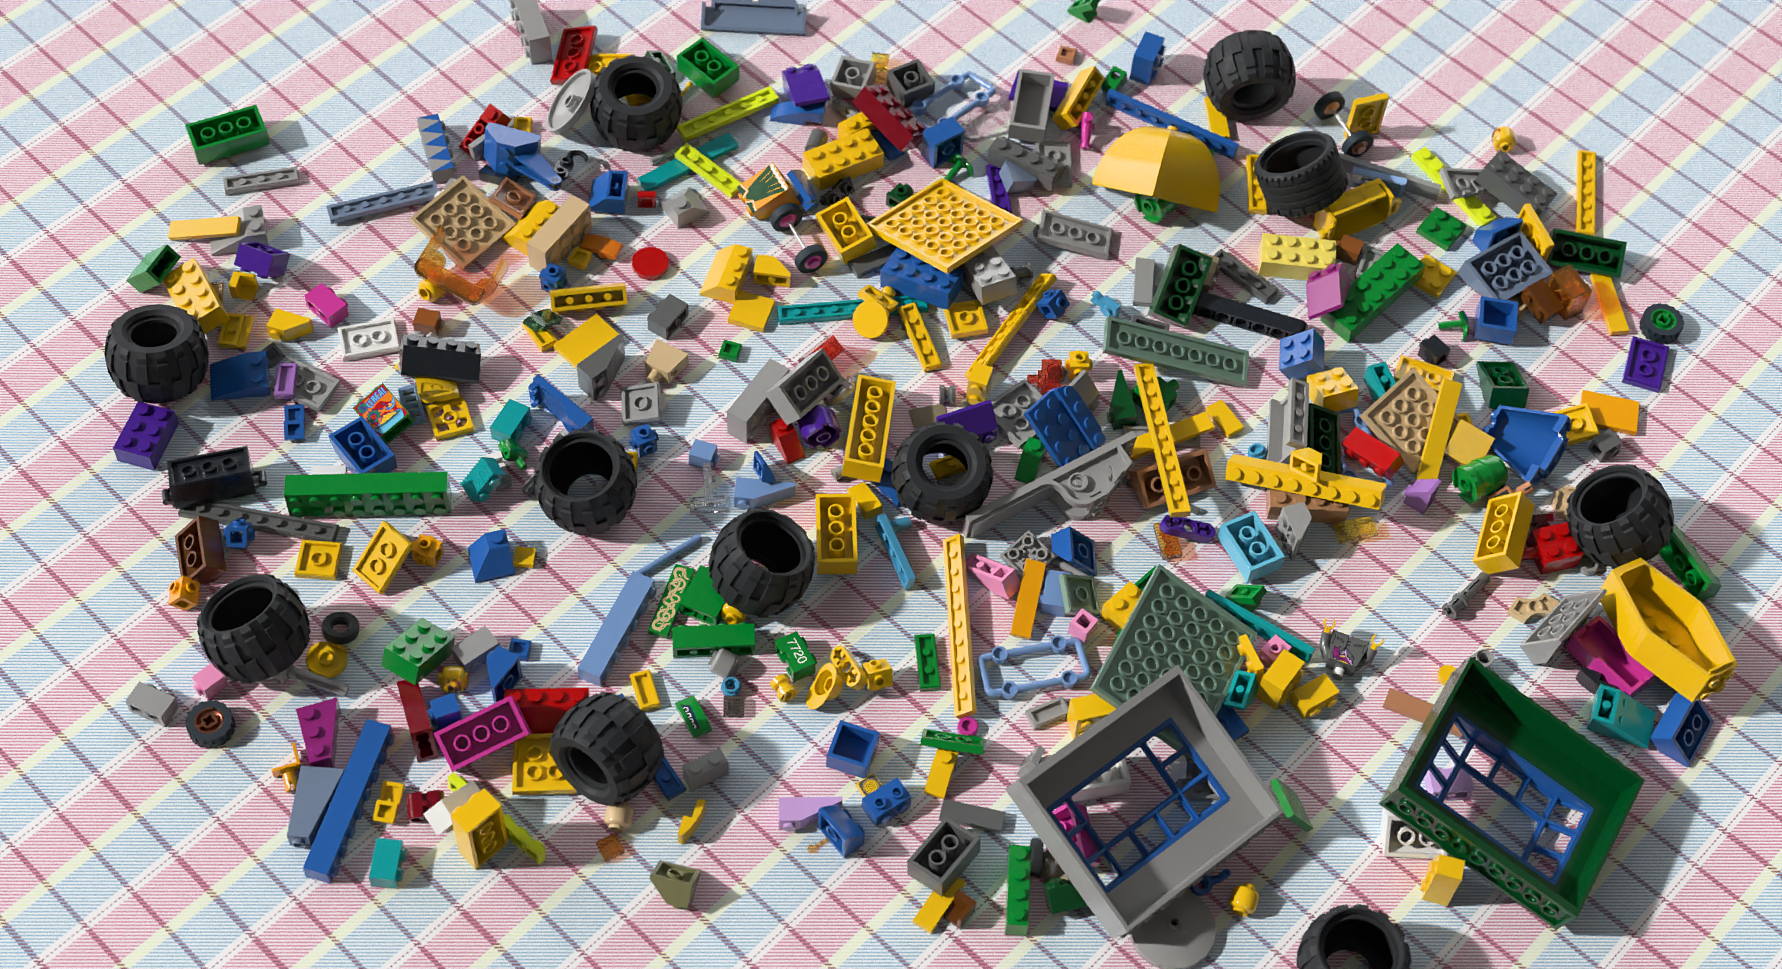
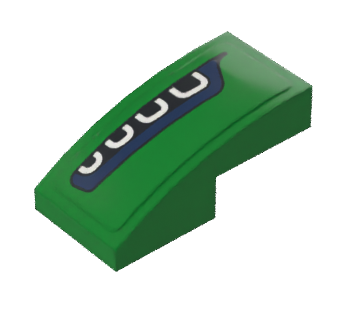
M694 695L675 703L676 710L684 720L685 727L693 739L712 731L711 725Z

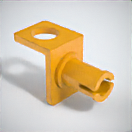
M292 742L296 762L271 769L274 778L283 777L286 793H293L291 784L294 792H296L298 782L295 772L300 771L301 768L295 742Z

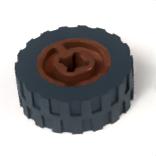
M217 700L200 702L189 711L186 718V729L190 739L201 748H218V746L226 744L225 742L229 741L235 732V720L230 708L225 703Z

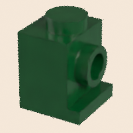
M899 182L890 192L886 193V205L893 208L914 195L912 187L909 184L903 185Z

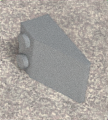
M262 205L244 207L225 216H239L242 219L239 236L210 238L212 256L237 253L239 243L258 241L269 246Z

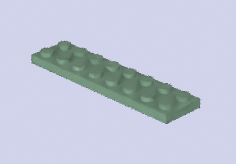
M1108 316L1105 320L1102 353L1146 364H1154V366L1243 388L1247 385L1249 351L1111 316Z

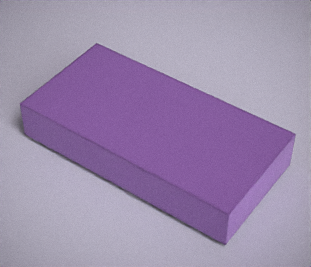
M278 363L274 390L275 399H295L298 363Z

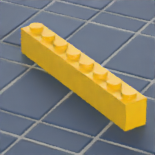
M1233 454L1227 461L1225 478L1226 480L1380 510L1385 501L1387 486L1386 483L1320 471L1319 482L1315 483L1289 470V464Z

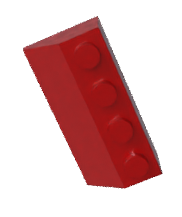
M589 688L505 689V698L509 696L515 697L532 734L554 733L560 719L577 702L588 696L590 697Z

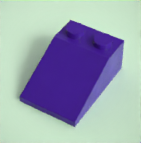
M805 64L801 68L789 67L785 71H781L784 92L795 107L830 101L821 72L816 65Z

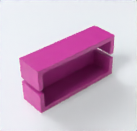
M1600 615L1573 634L1565 647L1586 668L1601 673V681L1618 686L1619 690L1632 698L1650 685L1656 677L1655 674L1627 653L1615 629Z

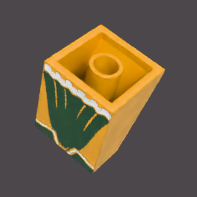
M771 163L737 186L740 191L739 198L744 204L747 203L748 205L746 210L751 217L755 215L759 221L769 218L775 209L786 203H795L801 206L790 183L774 163Z

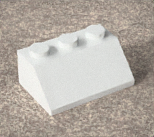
M1382 808L1381 837L1383 856L1433 859L1439 854L1447 856L1446 851L1391 812Z

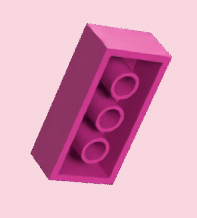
M514 696L502 699L434 733L452 772H456L532 734Z

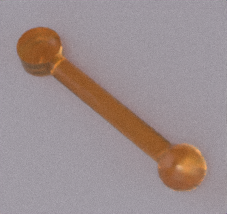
M826 837L815 845H809L807 848L808 852L814 853L818 847L828 842L829 839Z

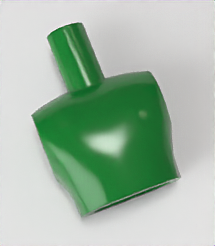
M514 439L500 441L498 447L503 459L516 462L520 470H525L527 468L525 463L528 457L527 450L521 447Z

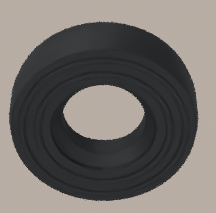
M348 612L331 613L322 622L323 637L333 644H348L354 641L359 634V621ZM338 624H344L349 627L344 632L333 630V627Z
M1031 838L1030 876L1040 877L1043 866L1044 845L1040 838Z

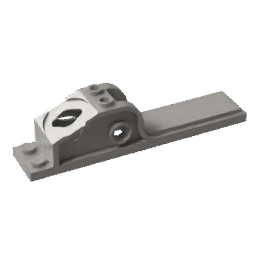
M1131 431L965 516L962 529L965 538L969 536L973 538L1043 501L1053 503L1062 515L1071 520H1084L1092 515L1093 517L1098 516L1109 503V498L1117 487L1120 488L1127 479L1132 464L1129 457L1135 446L1137 435L1134 431Z

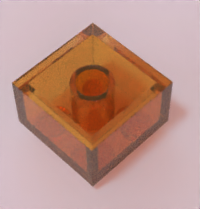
M1571 265L1552 272L1547 284L1565 307L1559 313L1562 319L1566 321L1583 313L1592 293L1590 286L1584 282Z

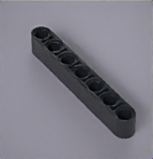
M1204 291L1200 292L1192 313L1193 315L1279 340L1307 331L1308 328L1307 323L1301 319Z

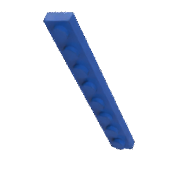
M1110 89L1107 93L1105 105L1156 127L1166 129L1168 126L1177 127L1179 132L1198 138L1208 149H1212L1214 152L1234 160L1237 154L1239 143L1233 140H1229L1113 89Z

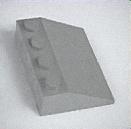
M1600 589L1565 596L1520 645L1532 664L1549 663L1553 659V655L1564 647L1567 639L1576 633V629L1586 623L1587 617L1605 596L1607 590Z

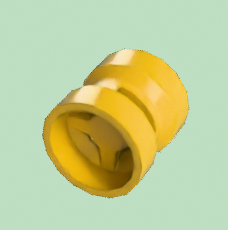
M786 673L776 676L770 682L771 688L777 691V697L780 702H787L798 693L796 687L790 683L791 679Z

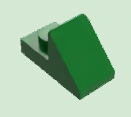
M1075 0L1067 9V12L1086 23H1090L1097 15L1095 9L1101 0Z
M1236 584L1225 598L1253 613L1260 605L1262 597L1268 591L1264 585Z

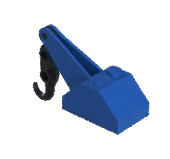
M491 122L485 128L484 159L495 172L510 176L524 174L552 191L560 190L562 182L569 177L574 167L573 158L575 156H582L585 162L588 161V155L585 152L572 150L565 157L559 159L555 167L552 168L540 153L541 135Z

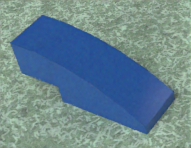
M791 101L773 105L770 121L805 126L806 121L823 123L826 101L797 107Z

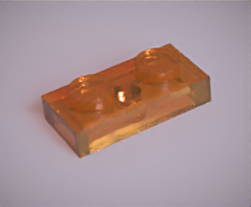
M1160 522L1154 523L1153 529L1162 560L1182 558L1183 552L1178 537L1163 533L1160 529Z

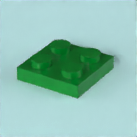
M1436 207L1417 228L1416 233L1447 251L1466 230L1467 225Z

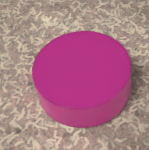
M964 717L959 720L957 731L959 734L975 736L978 732V723L972 717Z

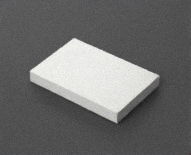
M395 318L337 328L343 362L400 351Z

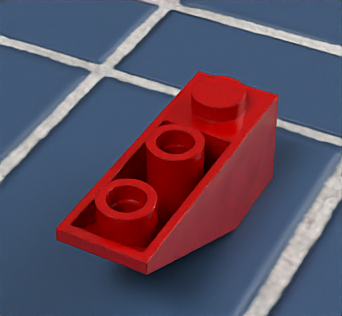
M490 103L458 147L470 155L468 145L485 134V128L489 122L507 126L512 119Z

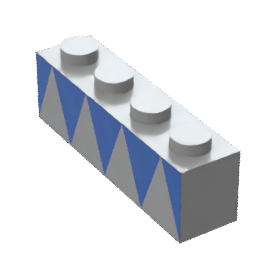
M438 114L417 118L420 137L433 181L440 183L448 181L452 177L455 178L454 172L457 171L455 161H451L453 152L451 147H447L450 143L448 135L443 133V131H446L444 121H440Z

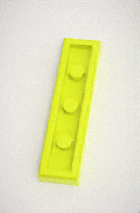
M687 142L675 153V158L729 198H732L739 191L737 186L742 184L740 181Z

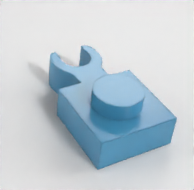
M1097 290L1091 295L1093 298L1090 301L1100 307V311L1104 316L1119 317L1121 305L1107 295L1103 297Z

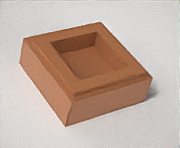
M1061 45L1056 56V62L1072 66L1077 55V49Z

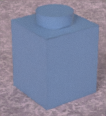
M695 439L689 452V465L711 471L714 464L717 465L720 458L717 445Z

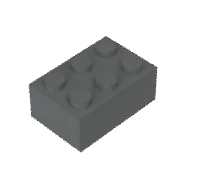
M945 816L907 861L908 875L938 895L943 896L980 853V838Z

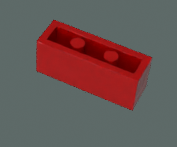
M1357 427L1341 443L1344 454L1349 459L1354 458L1358 460L1361 466L1366 469L1368 467L1371 468L1381 478L1384 476L1390 480L1404 464L1401 453Z

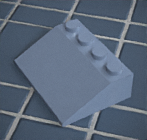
M1521 230L1469 258L1458 270V273L1467 285L1484 297L1508 300L1521 293L1527 286L1554 274Z

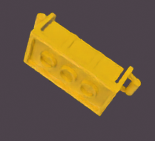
M1377 178L1345 191L1332 205L1316 213L1312 226L1319 233V239L1341 240L1344 234L1351 236L1387 221L1390 215L1399 212L1402 200L1400 198L1395 199L1384 182Z

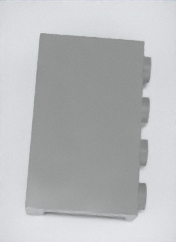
M1292 377L1288 382V396L1283 401L1275 399L1269 401L1266 460L1289 464L1291 451L1307 447L1309 383Z

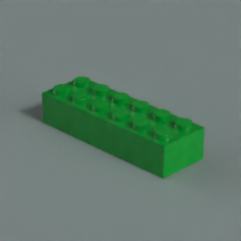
M1397 243L1351 283L1343 307L1321 315L1320 321L1349 343L1423 277L1426 265Z

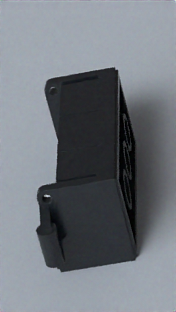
M248 446L167 461L169 488L162 490V501L164 505L171 504L175 505L176 509L257 494V488L267 485L266 471L253 470ZM258 475L259 483H255L254 476Z

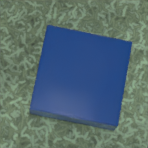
M511 638L508 651L517 655L520 661L528 662L532 641Z

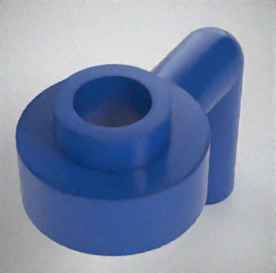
M1224 869L1218 875L1212 877L1206 874L1203 876V880L1199 882L1203 886L1202 889H1199L1197 884L1191 886L1190 889L1197 896H1205L1211 891L1213 885L1226 880L1231 875V871Z

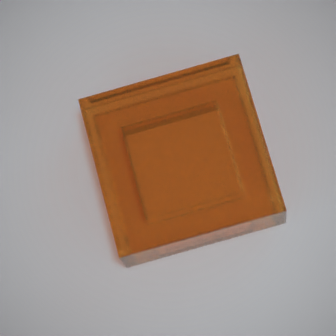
M615 833L596 842V846L605 863L625 853Z

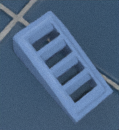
M413 384L398 388L400 402L406 410L417 408L408 411L411 416L420 414V416L413 417L415 422L410 426L427 423L417 385Z

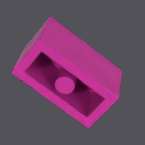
M323 283L304 295L307 308L331 329L349 316L347 302L343 298L336 296L333 289L327 288Z

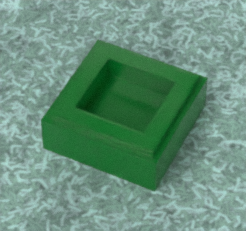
M724 340L718 358L737 363L742 350V344Z

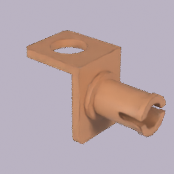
M1528 480L1515 489L1510 488L1506 484L1493 494L1488 495V497L1491 499L1505 490H1508L1509 494L1522 491L1525 495L1535 490Z

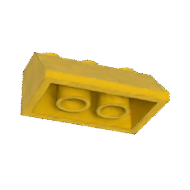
M550 200L535 203L522 219L518 220L516 225L501 238V241L528 256L527 242L560 206Z
M734 244L718 250L700 295L734 304L738 292L742 290L752 266L753 248Z

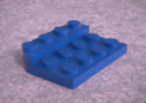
M1062 386L1049 390L1024 413V416L1058 468L1101 447L1106 441L1100 425L1073 386Z

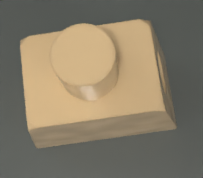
M657 339L645 362V370L648 374L646 381L648 383H655L661 380L667 384L671 383L689 365L688 353Z

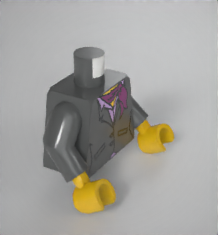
M1326 617L1323 620L1325 630L1321 634L1319 649L1322 658L1326 660L1325 666L1333 670L1331 677L1341 681L1344 675L1353 676L1356 671L1361 672L1370 666L1378 652L1376 649L1384 643V638H1382L1379 644H1375L1374 638L1377 634L1373 635L1371 638L1372 645L1369 646V642L1333 630L1331 633L1330 631L1335 627L1336 621L1333 619L1332 626L1328 627L1326 625Z

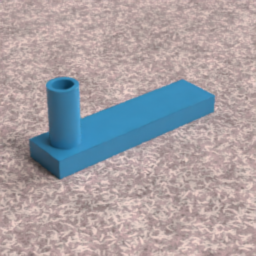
M886 514L879 515L875 529L904 590H910L914 585L916 577L894 532L911 528V520L909 517L889 521Z

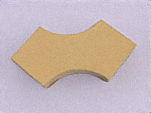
M1546 593L1535 599H1524L1517 596L1507 614L1525 624L1527 620L1534 617L1546 618L1560 601Z

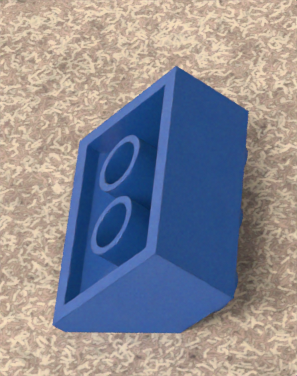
M1675 693L1653 732L1651 740L1660 753L1685 767H1690L1714 720L1700 699L1691 702L1680 693Z

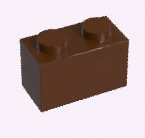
M1544 278L1527 286L1519 294L1523 303L1526 304L1540 325L1558 315L1565 308Z

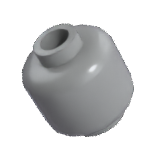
M721 648L719 651L715 650L708 663L710 671L724 679L728 678L731 674L735 676L740 667L737 664L738 656L724 648Z

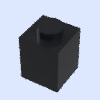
M1434 334L1430 338H1425L1421 341L1417 355L1426 363L1438 366L1447 360L1451 348Z

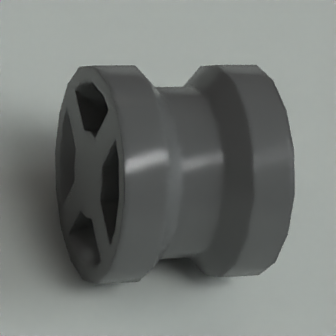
M940 385L939 404H944L945 402L955 404V385L950 387Z

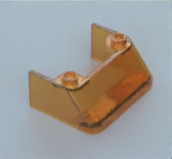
M440 224L414 265L415 273L421 279L470 305H478L495 292L508 271L506 259H501L489 279L483 278L476 285L444 268L446 258L437 251L446 238L444 226Z

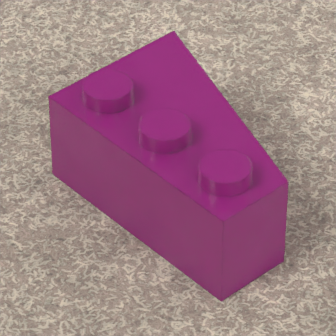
M338 698L296 709L311 767L334 768L336 741L339 730L338 722L341 711Z

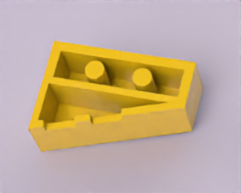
M1442 854L1429 861L1425 879H1422L1420 891H1423L1422 900L1448 906L1462 881L1465 861Z

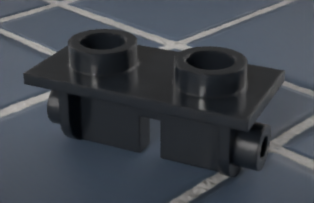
M850 176L840 179L831 188L832 191H827L820 197L819 201L822 205L826 204L829 207L853 193L855 189Z

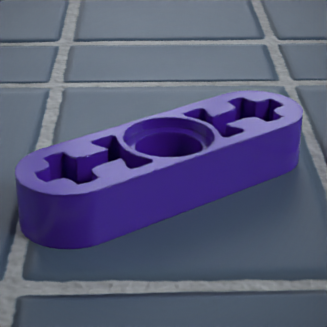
M1166 515L1160 522L1162 532L1171 536L1208 543L1216 535L1215 528L1206 522L1183 517L1170 518V515ZM1184 526L1190 527L1192 532L1186 531Z

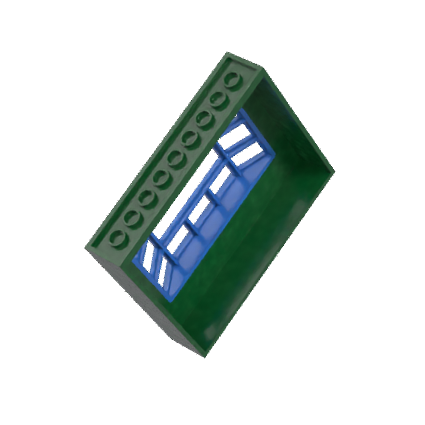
M1470 657L1451 673L1381 798L1379 805L1454 858L1464 860L1465 866L1557 930L1578 917L1645 779L1640 777L1637 772L1623 765L1618 759L1606 753L1600 746L1589 741L1583 734L1572 729L1566 722L1555 717L1549 710L1538 705L1532 698L1521 693L1515 686L1504 681L1498 674L1487 669L1481 662ZM1454 724L1467 741L1460 756L1446 739ZM1441 746L1454 762V767L1447 779L1433 763ZM1473 746L1495 761L1487 777L1465 762ZM1500 766H1503L1522 780L1515 796L1493 782ZM1461 769L1537 822V826L1521 857L1443 802ZM1428 770L1442 787L1438 797H1435L1420 786ZM1528 785L1550 800L1542 816L1521 802V798ZM1556 804L1583 813L1575 830L1549 821V817ZM1544 828L1571 837L1563 854L1536 844ZM1532 852L1559 861L1551 878L1527 862Z

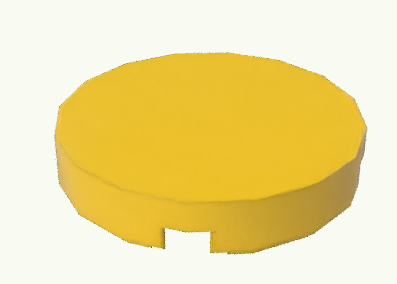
M877 301L861 303L853 313L855 330L864 338L880 337L889 327L888 310Z
M320 641L310 647L306 654V664L309 672L331 679L344 672L348 664V655L342 645Z

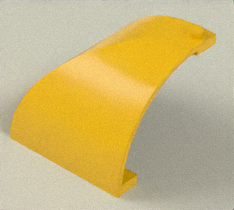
M1145 126L1125 133L1107 150L1097 167L1092 181L1093 185L1155 197L1204 211L1217 213L1220 197L1219 174L1210 150L1198 138L1179 132L1178 128L1168 126L1167 129Z

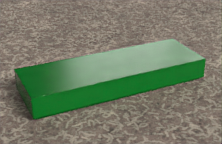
M935 633L914 635L920 692L940 691L941 684Z

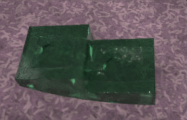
M543 309L527 317L523 324L537 333L547 332L550 325H559L562 317L550 309Z

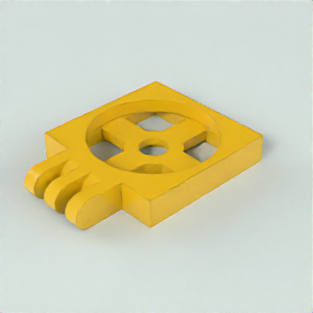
M464 396L442 402L434 401L435 404L426 406L436 441L474 431ZM451 407L460 408L462 411L455 412ZM443 409L444 413L442 416L435 417L437 412ZM450 415L454 417L451 421L446 419ZM467 418L465 426L457 428V420ZM445 423L449 426V430L442 432L437 429V425Z

